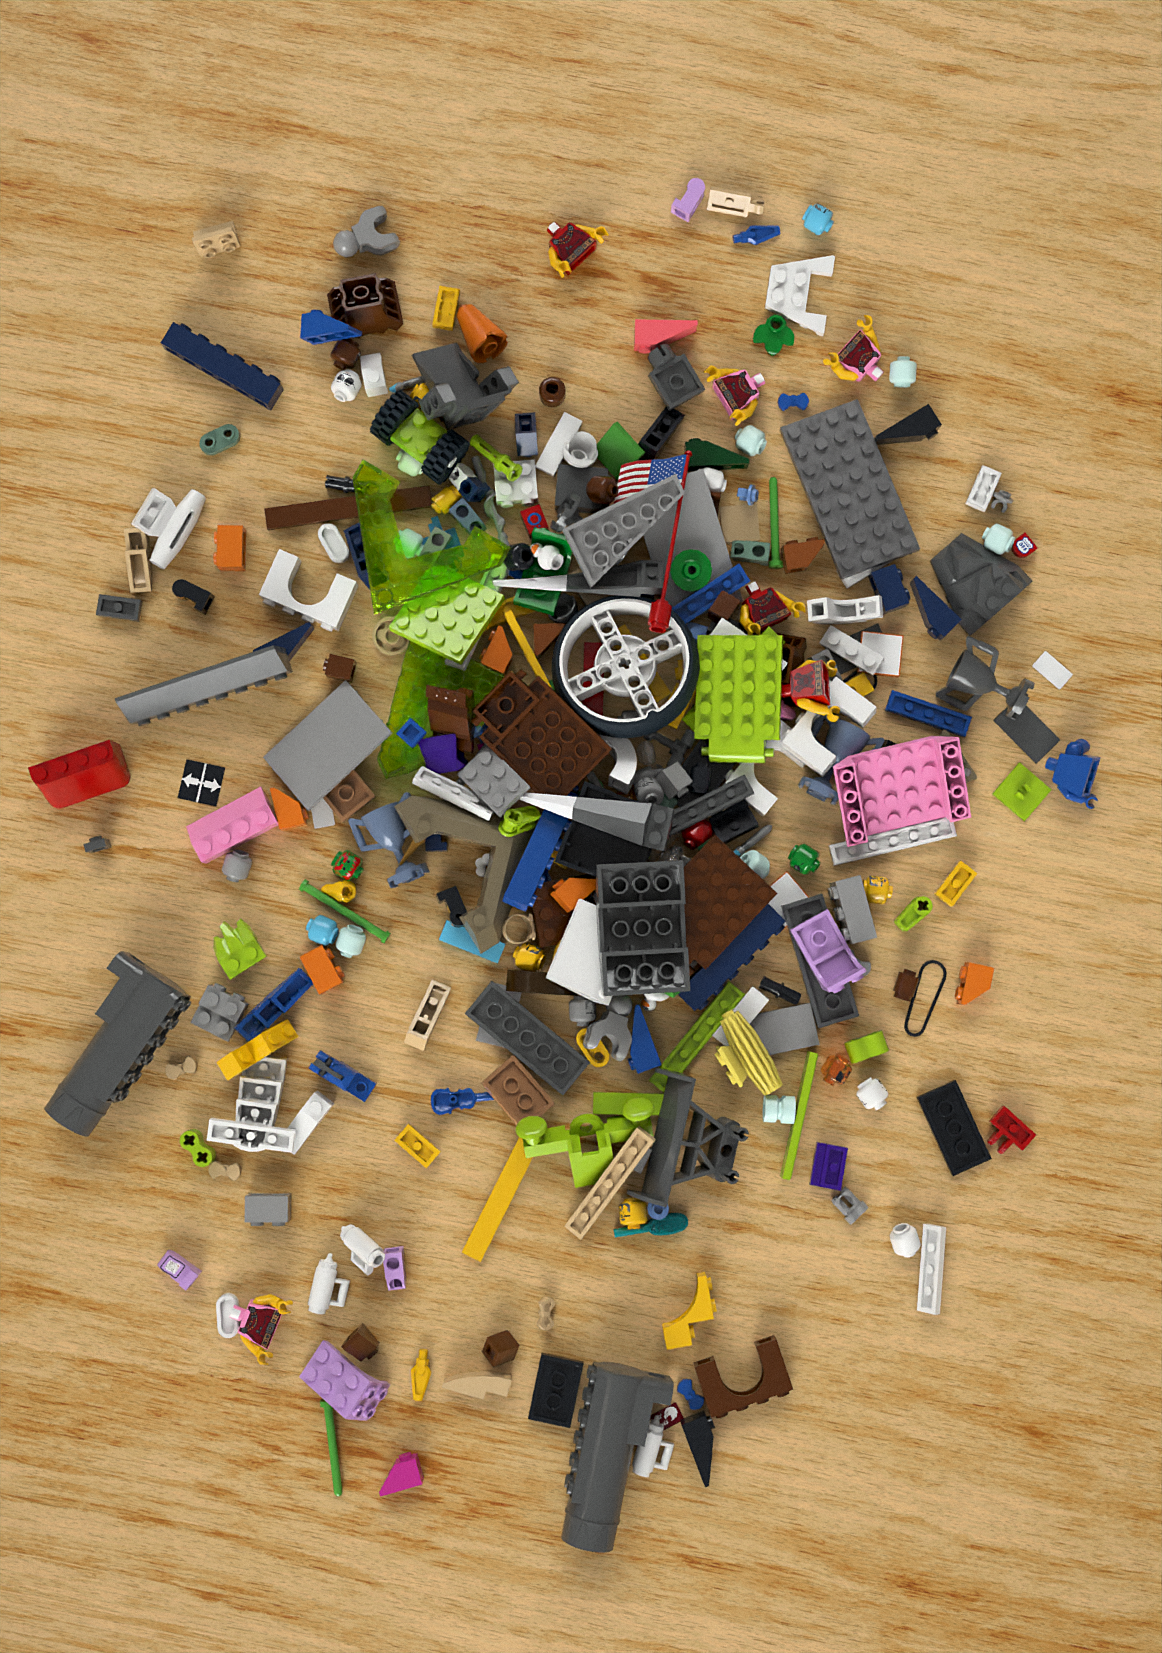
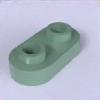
M225 424L204 434L199 441L200 448L206 455H216L235 446L240 440V432L234 425ZM226 432H232L231 436L226 437ZM209 440L213 441L211 446L206 445Z

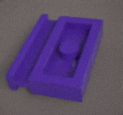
M816 1142L809 1184L841 1191L848 1148Z

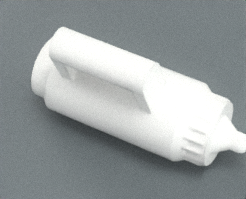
M351 1224L346 1227L342 1226L340 1237L344 1244L352 1251L350 1260L366 1275H370L373 1272V1268L380 1266L385 1260L384 1250L359 1227Z
M331 1253L327 1255L326 1259L319 1261L315 1270L307 1304L309 1306L308 1311L312 1313L325 1314L326 1310L329 1309V1305L344 1307L350 1280L336 1278L337 1263L332 1260L333 1255ZM334 1283H341L337 1301L331 1300Z
M658 1415L649 1422L645 1447L637 1445L632 1462V1471L639 1476L649 1477V1474L653 1472V1468L667 1470L674 1443L662 1440L664 1427L659 1423ZM660 1445L665 1446L660 1463L655 1462Z

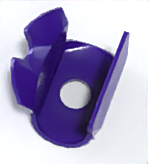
M455 734L431 736L421 739L418 743L426 763L425 768L435 773L461 771L468 764L467 759L464 757V752L457 750V737Z

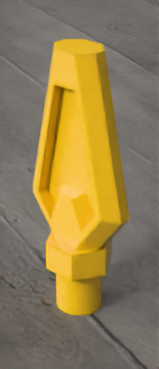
M419 1349L416 1365L411 1369L413 1400L415 1401L423 1400L432 1373L428 1367L429 1359L427 1358L428 1350Z

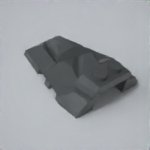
M963 533L930 560L937 579L945 590L948 603L950 602L953 611L962 619L958 624L969 636L1033 582L1020 566L986 549L984 545Z

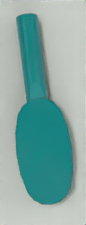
M668 1213L661 1220L651 1218L647 1224L640 1225L641 1229H628V1227L614 1229V1236L616 1238L646 1232L660 1236L671 1235L685 1230L688 1226V1219L682 1213Z

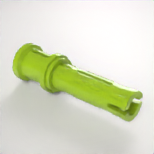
M478 434L470 439V445L494 464L495 469L498 472H503L509 481H515L520 477L523 468L520 464H515L511 461L510 456L501 454Z

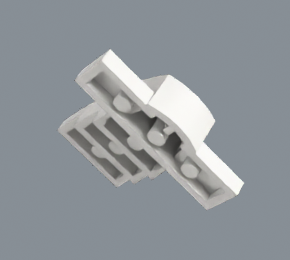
M267 1056L242 1072L239 1081L238 1099L236 1100V1120L210 1118L207 1141L233 1144L235 1147L248 1152H258L265 1149L293 1152L296 1130L274 1127L282 1096L288 1058Z

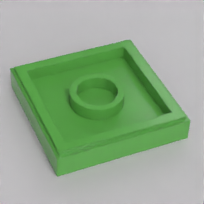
M618 422L614 423L597 443V458L608 468L617 481L621 465L638 461L645 453Z

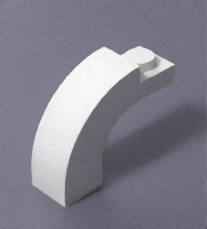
M879 595L852 600H834L827 597L807 600L808 621L812 623L851 624L883 617L882 596Z
M598 734L613 748L609 754L616 763L609 775L608 786L628 794L634 782L637 758L635 749L628 738H614Z

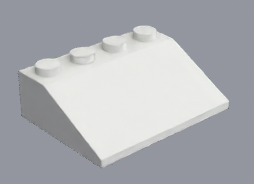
M578 899L546 978L595 1003L609 1006L612 996H603L596 905L583 899Z

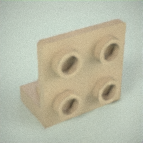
M233 221L193 231L194 237H192V242L201 258H211L217 253L232 252L240 247Z

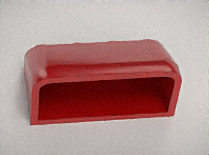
M110 739L28 767L31 779L52 807L59 809L123 788L130 782V773L121 745Z

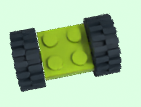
M402 390L396 391L395 394L390 396V399L385 401L379 413L375 415V419L371 423L370 433L387 446L395 443L422 464L421 472L438 485H441L449 478L456 465L462 462V459L466 456L465 453L469 449L470 442L453 429L447 431L434 420H427L425 414L418 409L419 404Z

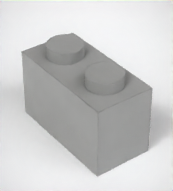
M249 1193L245 1196L244 1222H251V1226H263L264 1222H272V1226H284L285 1222L291 1220V1193Z

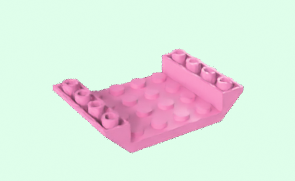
M929 736L849 755L833 766L847 847L867 843V836L944 817L950 822L971 818L959 737Z

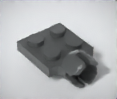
M668 344L660 345L661 349L656 347L649 353L648 360L653 367V371L649 373L648 377L667 409L671 411L703 393L705 388L685 354L677 356Z

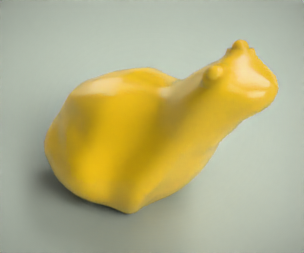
M338 881L333 884H325L321 888L324 894L335 898L339 902H350L356 896V886L352 881Z

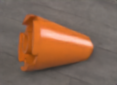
M472 304L462 305L458 309L456 317L473 361L485 363L487 362L486 358L492 356L494 359L503 352L507 346L506 338L508 337L502 329Z

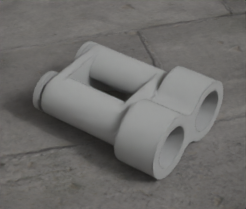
M845 1186L840 1191L841 1194L838 1197L836 1195L831 1202L843 1213L844 1219L851 1225L868 1209V1206ZM842 1196L852 1204L850 1208L840 1199Z

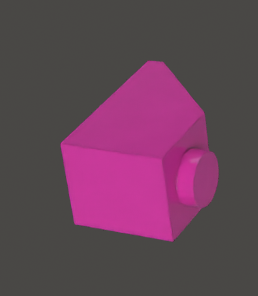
M406 1452L398 1456L399 1458L395 1460L380 1488V1497L423 1484L424 1476L417 1453L411 1454V1452Z

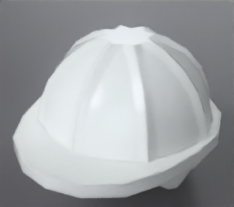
M584 431L575 432L564 443L563 456L567 463L575 467L587 468L596 461L598 457L597 443L591 434Z

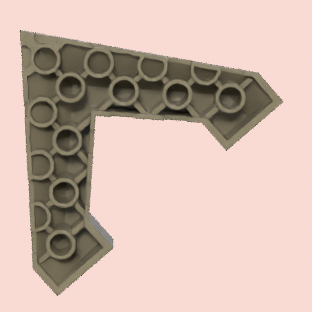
M411 796L395 805L394 808L415 843L421 842L432 834L437 833L491 848L477 906L459 918L480 954L498 944L503 933V923L508 918L512 908L511 905L502 902L503 897L535 828L512 837H506L498 830L499 823L504 820V814L499 817L494 812L488 821L449 801Z

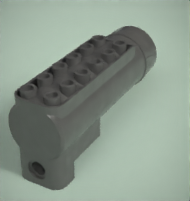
M119 952L107 967L109 971L120 979L95 1013V1015L104 1020V1023L67 1076L59 1083L55 1093L44 1107L46 1113L56 1122L72 1132L85 1137L90 1136L101 1118L106 1115L112 1103L123 1101L128 1096V1089L131 1084L139 1080L143 1067L153 1060L154 1051L157 1047L160 1048L164 1044L168 1031L174 1029L178 1024L179 1015L182 1011L185 1012L191 1005V996L179 985L150 968L129 952Z
M593 1362L592 1365H588L586 1378L589 1379L588 1387H584L582 1393L584 1407L583 1409L580 1408L578 1413L580 1427L579 1431L575 1430L573 1444H576L575 1451L570 1453L569 1458L571 1471L565 1477L564 1487L567 1488L566 1494L569 1495V1499L565 1508L566 1514L561 1539L565 1543L581 1550L605 1553L612 1551L614 1547L617 1527L620 1524L621 1507L634 1445L645 1447L653 1403L670 1406L674 1382L669 1375L642 1371L620 1363Z

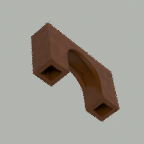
M774 1335L754 1342L762 1365V1374L758 1383L749 1390L735 1391L727 1387L720 1377L714 1356L693 1362L711 1418L725 1417L728 1415V1412L733 1410L743 1411L750 1404H763L768 1402L771 1397L776 1395L777 1397H784L789 1394V1391L793 1390L777 1339Z

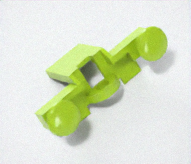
M636 1097L624 1104L623 1115L608 1117L607 1123L603 1124L597 1115L582 1114L572 1120L569 1130H565V1125L547 1128V1123L543 1118L528 1116L518 1122L515 1131L523 1139L526 1158L568 1151L575 1188L595 1185L614 1159L611 1143L627 1141L638 1126L653 1136L650 1116L654 1112V1106L650 1100ZM584 1123H590L589 1126H581ZM596 1134L599 1150L582 1153L580 1137Z

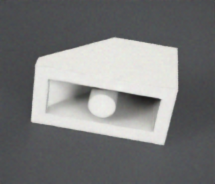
M381 353L360 356L361 371L367 396L388 394Z

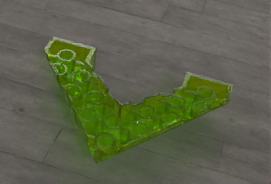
M364 459L352 478L374 615L500 567L511 549L510 546L474 526L463 545L406 559L390 502L401 481Z
M409 640L390 708L388 723H386L392 734L382 742L377 757L385 778L408 774L426 765L419 744L412 749L396 734L410 718L425 730L429 721L426 685L446 688L448 690H457L459 688L473 690L474 701L477 705L498 684L504 675L470 659L465 671L446 665L445 657Z

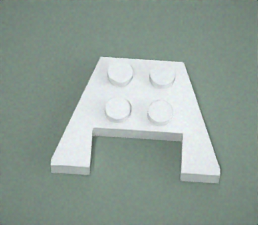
M831 255L772 265L765 309L787 320L791 319L799 323L801 327L809 328L815 331L817 335L823 336L827 315L805 312L811 274L832 277L835 256Z

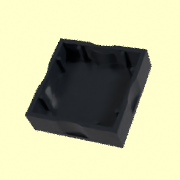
M586 781L579 797L639 802ZM572 820L570 827L563 837L554 862L596 877V865L648 862L653 848L638 845Z

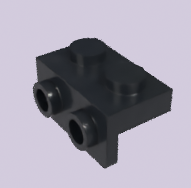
M746 799L709 818L714 834L725 844L759 827L757 820L748 807Z

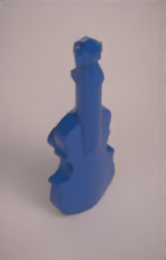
M449 1088L436 1089L431 1095V1106L437 1115H444L447 1113L452 1114V1110L455 1108H460L461 1110L464 1108L471 1109L476 1102L494 1099L488 1092L475 1094L470 1088L458 1089L457 1092H451Z

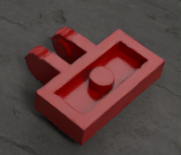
M1003 1105L989 1120L998 1129L987 1140L989 1145L995 1144L1002 1134L1008 1138L997 1149L1000 1155L1012 1144H1015L1023 1151L1036 1136L1029 1127Z

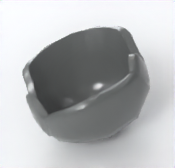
M562 593L554 616L548 614L550 620L554 623L567 624L578 612V604L574 596Z

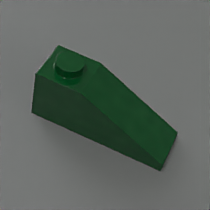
M700 438L689 439L688 442H685L684 453L688 450L692 452L687 472L697 471L705 467L717 470L748 468V458L711 442L701 441Z

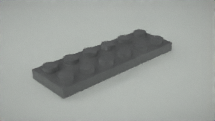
M823 894L781 905L817 1028L858 1017L859 1013L850 983L844 984L845 988L837 993L822 990L790 932V929L827 909Z
M493 981L489 983L465 1012L470 1019L561 1095L566 1093L590 1063Z

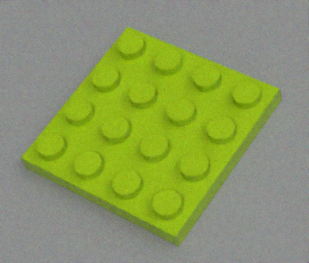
M435 563L432 568H428L390 624L389 629L397 635L462 665L504 602L505 597L495 590Z

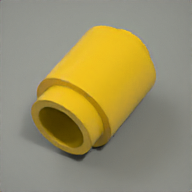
M453 485L446 486L431 499L433 502L431 507L438 515L440 513L445 515L462 496Z

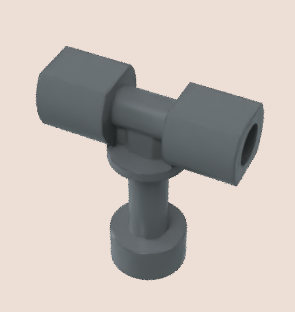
M689 729L685 731L681 740L677 738L675 742L657 731L643 737L649 742L654 739L670 748L669 753L672 756L666 767L671 766L677 761L681 765L685 759L683 758L687 749L692 747L696 740L694 739L695 733Z

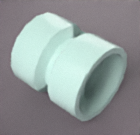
M767 1094L764 1096L762 1108L763 1122L775 1123L777 1120H780L784 1124H794L796 1112L795 1096H782L780 1099L777 1095Z

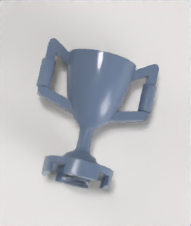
M827 714L819 716L812 726V735L815 740L836 756V762L833 766L849 755L860 753L866 745H875L872 750L881 748L884 743V738L870 739L868 733L841 719H838L836 722L829 721ZM824 718L829 725L825 746L816 739L823 725L822 721ZM833 766L824 777L812 779L803 776L798 787L803 788L804 785L807 786L808 790L806 793L823 802H825L826 798H831L832 805H836L838 801V794L832 789V785L829 782L834 772Z
M405 792L399 802L375 809L362 816L361 819L350 818L348 820L361 851L385 848L394 852L398 863L401 862L404 856L402 846L405 839L410 836V833L394 806L411 797L409 792ZM358 825L365 826L378 844L367 845ZM406 860L396 868L395 875L389 877L387 881L392 889L398 887L400 883L414 881L430 871L426 863L415 865Z

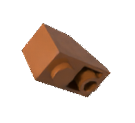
M818 537L806 539V542L798 543V540L786 542V545H783L781 549L785 574L806 571L824 546L825 539L819 540Z

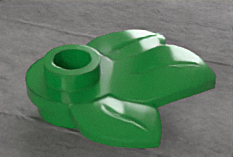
M772 315L765 324L759 325L756 328L753 342L764 343L767 353L775 356L780 352L783 344L793 346L794 333L786 326V321L782 316ZM777 323L779 328H773L772 324Z

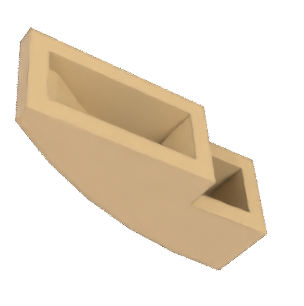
M136 527L125 528V557L130 593L152 591L149 536Z
M490 1371L467 1372L445 1378L442 1388L483 1400L486 1391L507 1397L512 1375Z

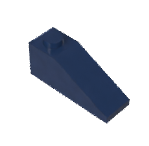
M361 521L343 530L358 576L370 590L388 581L381 560L364 523Z
M915 576L910 585L924 625L932 638H938L941 641L962 619L923 581Z
M308 622L254 649L253 652L275 645L285 648L289 661H291L314 628Z

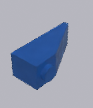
M311 310L309 313L302 314L300 339L313 345L362 336V331L323 314L321 310Z
M637 1004L634 1006L632 1042L630 1045L631 1057L628 1058L631 1070L636 1069L637 1074L662 1064L641 1007Z

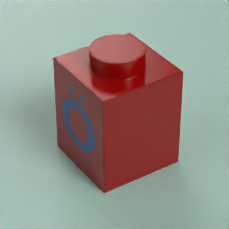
M540 504L520 511V516L529 539H532L533 528L549 530Z

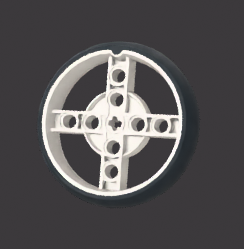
M613 595L596 600L578 611L567 622L556 641L551 668L555 691L598 734L614 738H634L656 732L667 726L681 714L695 691L700 670L699 653L691 631L677 613L673 610L671 611L670 623L667 628L668 632L647 642L636 636L621 635L612 618L618 615H639L649 618L651 603L656 602L654 599L644 596ZM593 625L603 644L596 654L594 667L569 679L567 667L571 650L578 638ZM606 627L612 628V631L609 633L602 632ZM664 644L667 645L669 648L665 651H661L658 649V647ZM614 645L621 646V649L618 651L611 650ZM682 653L683 675L680 684L672 697L659 708L648 688L655 677L657 664ZM642 654H648L650 656L646 660H641L639 658ZM622 664H626L629 668L625 669L622 667ZM604 672L611 673L609 678L601 677ZM585 681L592 682L590 687L585 688L582 686ZM632 681L640 682L637 687L629 686ZM606 690L615 696L630 697L639 717L632 719L605 717L591 711L580 701ZM641 699L649 700V703L644 706L638 702Z

